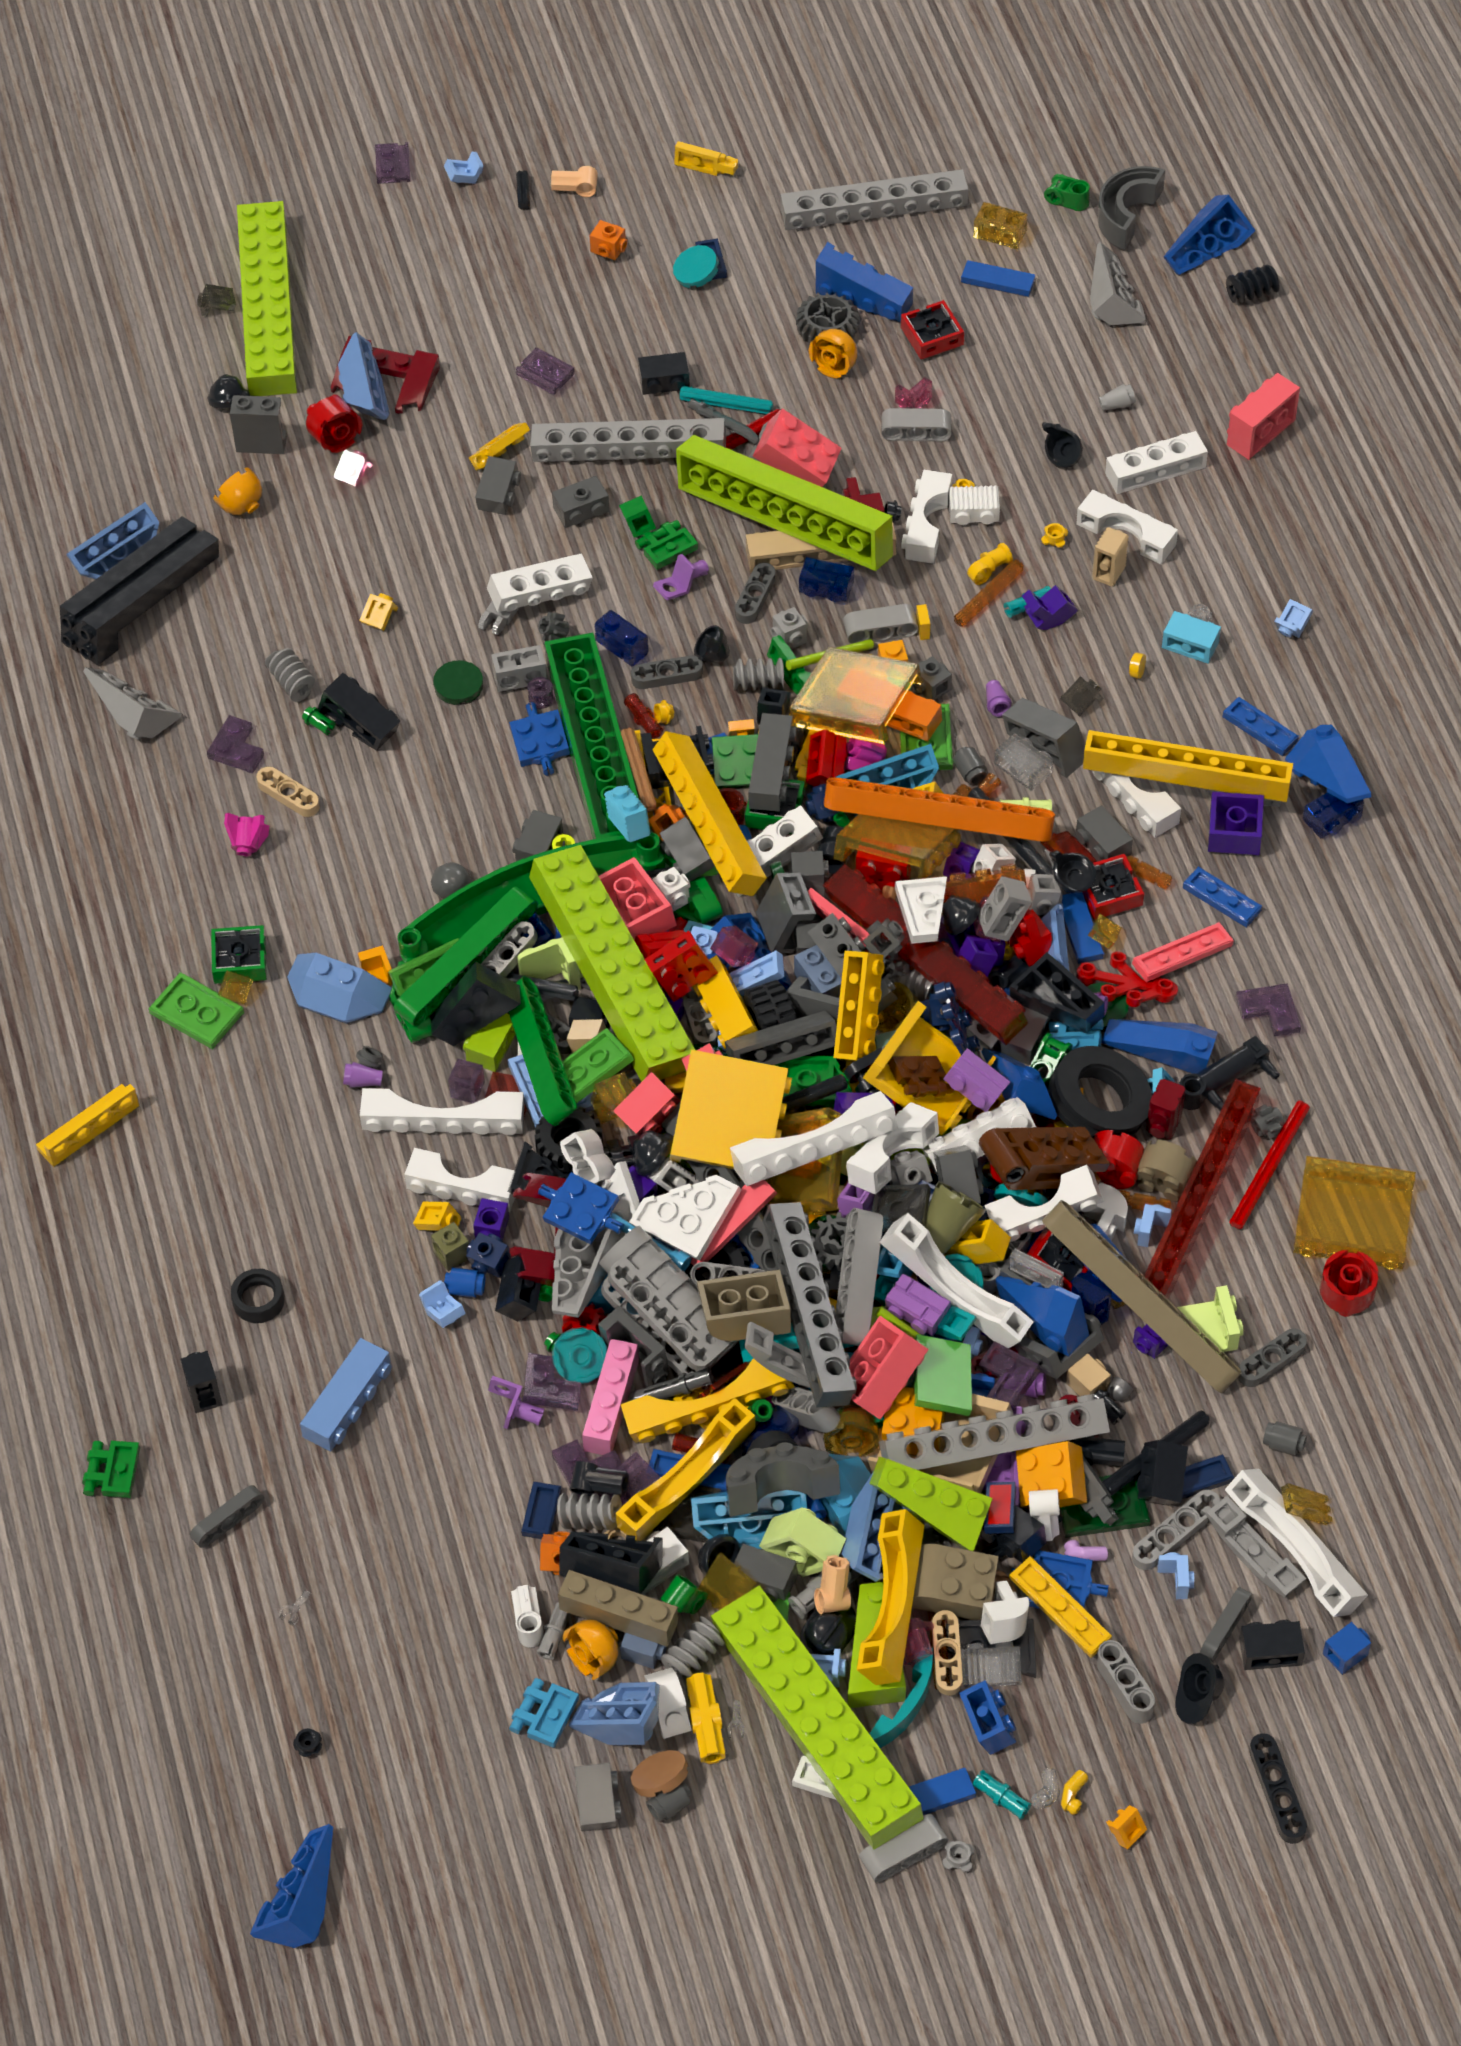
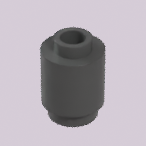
M962 747L956 751L953 763L964 781L969 782L970 785H977L984 781L987 777V768L975 748Z
M1278 1421L1275 1424L1269 1422L1265 1430L1263 1444L1269 1445V1449L1296 1456L1298 1451L1303 1452L1307 1435L1303 1434V1428Z
M682 1782L671 1792L665 1794L662 1791L656 1792V1796L650 1797L651 1799L646 1802V1805L653 1817L660 1822L663 1819L668 1820L690 1804L689 1797L692 1794L688 1786Z

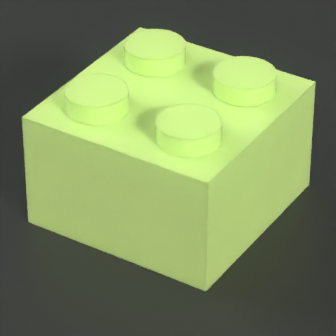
M802 1507L772 1517L759 1547L767 1552L795 1560L798 1574L805 1577L821 1572L823 1561L827 1559V1556H839L846 1538L839 1534L834 1526L825 1524L818 1519L813 1511Z

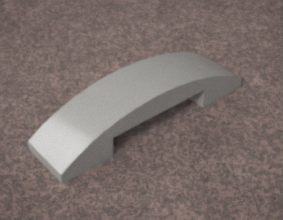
M749 1322L747 1324L745 1348L748 1353L774 1374L811 1388L801 1354L773 1341V1332L753 1322Z
M1228 1496L1224 1497L1206 1512L1209 1521L1233 1553L1272 1590L1286 1597L1306 1580V1577L1287 1558L1282 1560L1245 1521L1247 1517L1245 1513Z

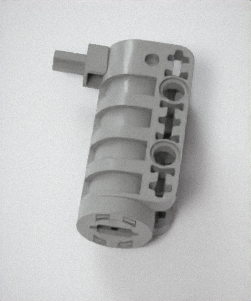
M640 1225L622 1237L601 1259L599 1264L608 1273L601 1287L602 1295L615 1309L619 1306L647 1332L650 1325L654 1331L648 1333L657 1341L661 1337L663 1340L660 1344L664 1348L665 1343H668L676 1351V1355L666 1352L668 1365L677 1375L681 1373L689 1374L686 1372L687 1365L694 1369L695 1372L707 1367L711 1369L738 1343L739 1340L723 1341L709 1333L697 1286ZM611 1285L615 1289L613 1292L609 1291ZM621 1297L625 1298L622 1303L619 1302ZM629 1302L638 1311V1314L633 1315L629 1313L626 1304ZM681 1358L682 1361L678 1364L676 1361Z

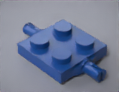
M531 702L532 711L530 704L526 705L529 717L509 723L521 767L541 764L543 774L549 776L547 767L549 768L550 775L554 773L551 761L558 757L569 755L570 751L558 709L538 714L536 703Z
M572 1172L557 1191L545 1184H542L541 1188H539L538 1194L551 1200L550 1206L543 1215L544 1222L589 1244H592L598 1233L604 1230L605 1227L617 1234H620L624 1228V1223L611 1218L612 1211L619 1201L618 1195Z
M1040 1550L1035 1553L1034 1560L1083 1608L1090 1594L1107 1597L1109 1585L1092 1583L1091 1568L1093 1560ZM1028 1597V1599H1029V1607L1039 1608V1607Z

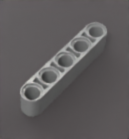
M853 1208L847 1219L835 1321L837 1328L842 1331L843 1343L859 1347L870 1331L883 1216L879 1213Z

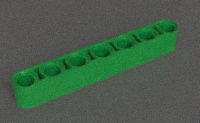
M519 887L512 888L397 999L394 1011L414 1027L423 1023L439 1007L475 962L481 964L516 924L526 922L537 910L538 902Z
M522 976L516 982V984L520 985L521 1004L509 1011V1015L541 1113L550 1124L557 1126L577 1109V1104L539 990L531 979Z

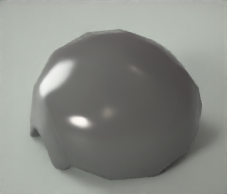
M450 862L437 867L430 882L433 892L442 899H445L472 883V878L465 867L458 863Z

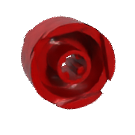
M336 394L310 405L307 409V431L325 450L338 453L348 449L355 443L353 439L356 434L360 435L362 431L360 416L344 399Z
M1113 1130L1100 1131L1094 1135L1093 1139L1110 1163L1106 1172H1096L1101 1179L1100 1182L1117 1190L1132 1187L1138 1177V1166L1144 1152L1143 1145L1131 1135L1123 1132L1121 1136L1112 1135Z
M1341 1250L1334 1253L1327 1259L1322 1273L1319 1291L1323 1301L1331 1309L1344 1317H1349L1366 1310L1375 1298L1378 1285V1267L1373 1259L1363 1252L1357 1251V1253L1348 1252V1250Z

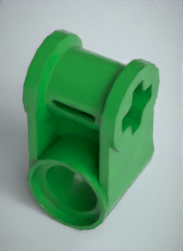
M1055 174L1051 180V186L1044 191V198L1053 205L1063 206L1075 211H1084L1090 204L1089 184L1084 180L1074 179L1063 174Z
M1047 1033L1043 1037L1038 1051L1029 1066L1037 1071L1041 1067H1048V1075L1042 1079L1045 1086H1049L1052 1074L1063 1057L1072 1051L1073 1047L1069 1042L1065 1044L1053 1038L1051 1033Z
M677 1574L662 1595L661 1600L677 1606L679 1613L685 1612L693 1615L703 1607L708 1594L703 1590H698L687 1577Z

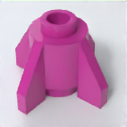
M857 720L854 732L859 735H852L849 742L846 743L848 754H851L852 757H847L845 769L850 771L882 761L887 753L884 741L870 724Z
M230 813L225 814L224 825L232 844L231 848L236 851L237 855L251 856L252 853L258 851L268 837L269 825L264 824V815H257L252 818L238 817Z

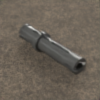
M709 1367L694 1373H681L672 1380L630 1392V1398L634 1400L648 1395L665 1400L681 1394L689 1395L694 1390L713 1385L715 1383L714 1375Z

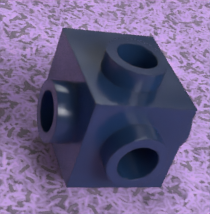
M825 783L813 787V792L806 794L808 801L805 804L810 816L813 815L814 819H822L823 822L832 821L835 814L841 811L830 810L824 806Z
M930 994L929 1000L921 1001L926 1006V1009L920 1017L939 1031L950 1030V1024L945 1019L943 1012L942 1015L940 1013L943 1005L939 1002L936 994ZM953 997V1002L958 1014L960 1013V1007L958 1002H955V997Z
M478 1233L476 1239L469 1243L466 1257L473 1270H479V1273L485 1275L489 1273L501 1278L504 1263L511 1259L510 1248L507 1244L503 1243L504 1241L494 1234L486 1236Z

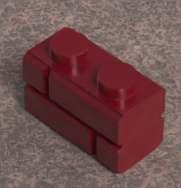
M1160 1079L1156 1092H1154L1149 1104L1146 1128L1148 1133H1151L1156 1138L1172 1139L1176 1127H1178L1182 1118L1186 1090L1184 1086L1166 1079Z

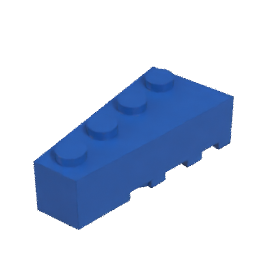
M827 242L816 259V294L818 292L820 295H825L828 292L829 295H834L837 292L838 297L845 295L846 299L852 300L854 306H857L859 309L901 323V314L907 313L913 304V287L887 273L884 275L879 274L874 266L868 263L865 266L853 260V255L846 251L842 254L834 250L835 246Z

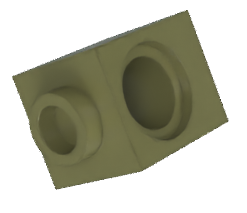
M455 1222L431 1235L433 1252L447 1271L468 1260L466 1251L469 1241Z

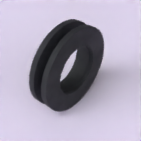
M1083 1046L1070 1051L1063 1057L1049 1081V1096L1059 1118L1068 1127H1085L1092 1138H1094L1096 1133L1104 1130H1113L1112 1135L1121 1136L1123 1132L1134 1136L1148 1117L1152 1091L1146 1077L1132 1061L1111 1049L1099 1046ZM1081 1078H1095L1110 1085L1120 1096L1123 1110L1106 1111L1096 1107L1082 1094L1078 1080Z

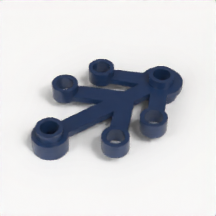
M943 981L935 984L936 996L943 1005V1015L952 1028L950 1036L961 1055L967 1048L975 1054L976 1051L981 1050V1046L976 1035L967 1038V1027L973 1025L972 1018L967 1010L957 1014L953 1002V997H956L957 993L951 981Z

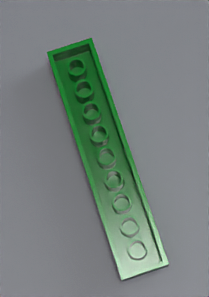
M594 633L545 641L546 663L592 838L599 839L622 835L608 818L609 814L605 804L607 801L604 794L615 787L625 785L631 789L637 798L638 794Z

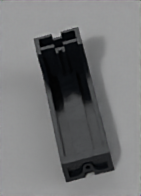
M183 516L60 605L61 642L66 647L75 651L79 649L85 659L92 661L96 665L101 664L118 651V632L219 557V539L205 530L202 532L198 531L196 524Z

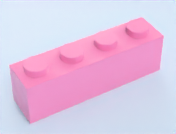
M610 1339L582 1435L585 1452L609 1457L612 1455L623 1417L621 1404L626 1403L639 1362L638 1344Z

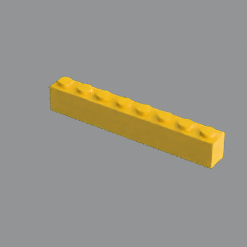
M1089 730L1084 750L1083 769L1227 793L1264 795V799L1287 802L1293 763Z
M665 731L652 750L729 892L754 896L767 879L765 873L690 736Z

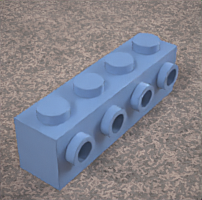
M360 1338L301 1421L302 1437L330 1452L336 1444H341L346 1436L349 1425L352 1422L355 1423L360 1417L365 1402L370 1401L374 1397L379 1382L382 1379H386L390 1374L392 1365L389 1352Z

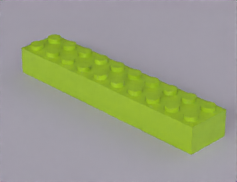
M283 201L237 205L248 391L250 396L297 393Z
M696 435L691 436L676 449L678 489L874 571H877L893 557L892 516Z
M578 845L535 858L529 878L615 1035L635 1059L631 1064L641 1082L651 1072L659 1080L686 1072L682 1059L691 1054V1049H695L582 846Z
M760 1585L711 1615L712 1623L720 1632L728 1651L873 1850L924 1819L921 1803Z

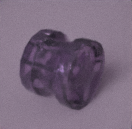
M544 677L533 678L527 687L530 705L531 702H534L537 709L549 707L553 702L551 681Z

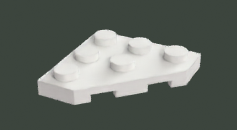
M714 1175L706 1178L705 1181L693 1185L689 1183L671 1189L669 1193L657 1197L653 1195L644 1198L629 1223L635 1227L640 1225L647 1234L700 1261L742 1189L728 1180Z

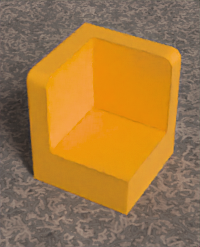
M383 945L358 953L361 969H364L388 986L393 985L388 972L392 968Z

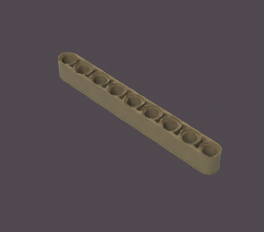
M1060 1200L1042 1219L1043 1224L1215 1390L1223 1393L1242 1374L1239 1367L1067 1202Z

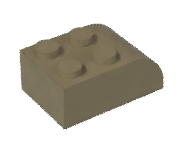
M780 1270L697 1281L707 1329L713 1337L723 1341L746 1339L747 1324L749 1322H753L773 1332L774 1335L791 1333L790 1305Z
M922 1544L912 1608L935 1613L948 1610L960 1618L981 1620L983 1603L992 1602L998 1556L939 1544Z

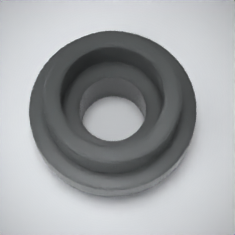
M363 1046L362 1050H359L356 1054L359 1060L358 1063L364 1066L379 1068L382 1064V1054L372 1047Z

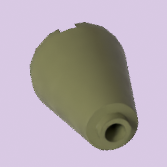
M938 1181L923 1226L929 1230L938 1249L945 1255L982 1217L986 1209L965 1194L955 1190L951 1191V1186Z

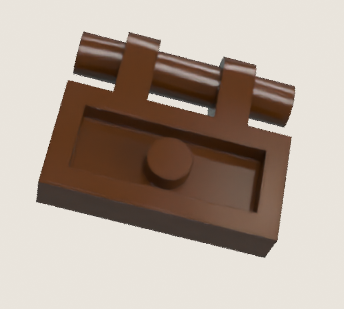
M895 1056L888 1062L897 1084H906L904 1086L905 1095L922 1098L926 1095L944 1097L946 1094L954 1093V1089L943 1080L946 1073L937 1056Z

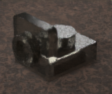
M206 284L203 292L199 293L197 305L200 307L202 316L207 317L211 308L234 311L236 301L233 288Z
M1081 676L1060 697L1062 702L1079 717L1096 699L1101 702L1104 698L1099 694L1101 688L1093 680L1090 679L1087 682Z

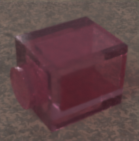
M737 926L722 927L710 949L732 967L745 966L753 960L755 956L754 951L758 943Z

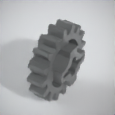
M838 1212L834 1219L827 1215L826 1223L822 1221L817 1222L819 1230H811L815 1238L817 1259H820L822 1265L825 1264L828 1270H831L836 1265L838 1271H841L849 1213L845 1218L842 1217L841 1212ZM838 1237L841 1240L842 1246L839 1245V1242L837 1240Z

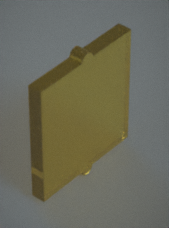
M720 1553L700 1583L698 1590L705 1591L708 1594L707 1600L712 1603V1607L721 1610L753 1590L756 1582L741 1570V1566H736Z

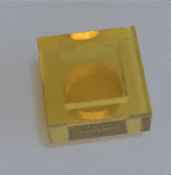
M1099 914L1088 936L1106 948L1111 949L1122 927Z
M227 970L218 995L245 1004L253 979Z

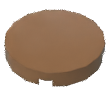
M668 1750L656 1753L646 1758L633 1770L631 1776L632 1785L636 1793L644 1797H655V1793L660 1791L663 1794L671 1792L687 1777L688 1762L679 1751Z

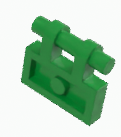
M678 520L671 523L665 522L660 525L659 529L644 533L641 538L635 540L636 547L644 549L645 557L656 570L676 561L680 554L686 556L698 550V542L685 527L681 529Z
M111 1440L109 1450H103V1442L93 1441L92 1449L87 1454L88 1469L84 1473L82 1480L84 1485L83 1494L93 1496L95 1487L101 1485L103 1496L131 1498L140 1452L139 1442ZM102 1463H106L105 1473L98 1472L99 1466Z

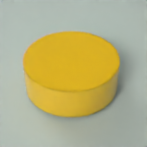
M1137 652L1133 654L1129 666V675L1138 679L1142 677L1146 665L1145 654Z

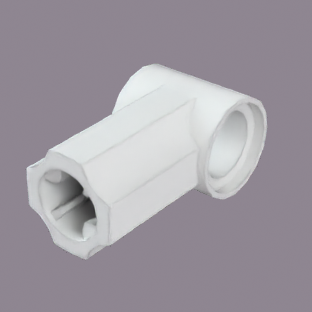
M1058 1489L1029 1491L1030 1517L1044 1524L1046 1541H1052L1055 1536L1059 1535L1058 1515H1060Z
M528 1585L518 1586L517 1589L511 1591L518 1639L523 1646L533 1648L541 1644L544 1636L536 1587ZM529 1627L535 1628L531 1631H525V1629Z

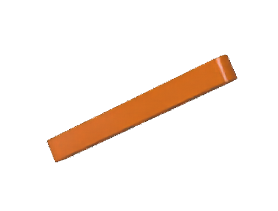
M835 777L827 779L824 796V806L830 810L1042 842L1051 840L1055 813L1044 808Z

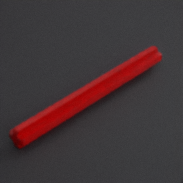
M1301 1100L1296 1102L1230 1219L1229 1223L1232 1227L1241 1230L1308 1113L1310 1106Z

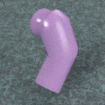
M1076 1540L1067 1541L1064 1545L1066 1550L1064 1554L1067 1556L1093 1561H1106L1108 1557V1551L1105 1546H1080Z

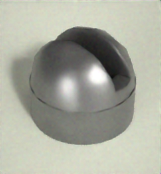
M1117 1376L1114 1377L1108 1387L1109 1396L1117 1401L1125 1400L1133 1391V1388L1126 1381Z

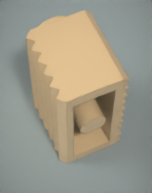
M1110 527L1103 531V535H1101L1097 545H1095L1093 580L1109 586L1115 585L1126 567L1129 537L1127 534Z

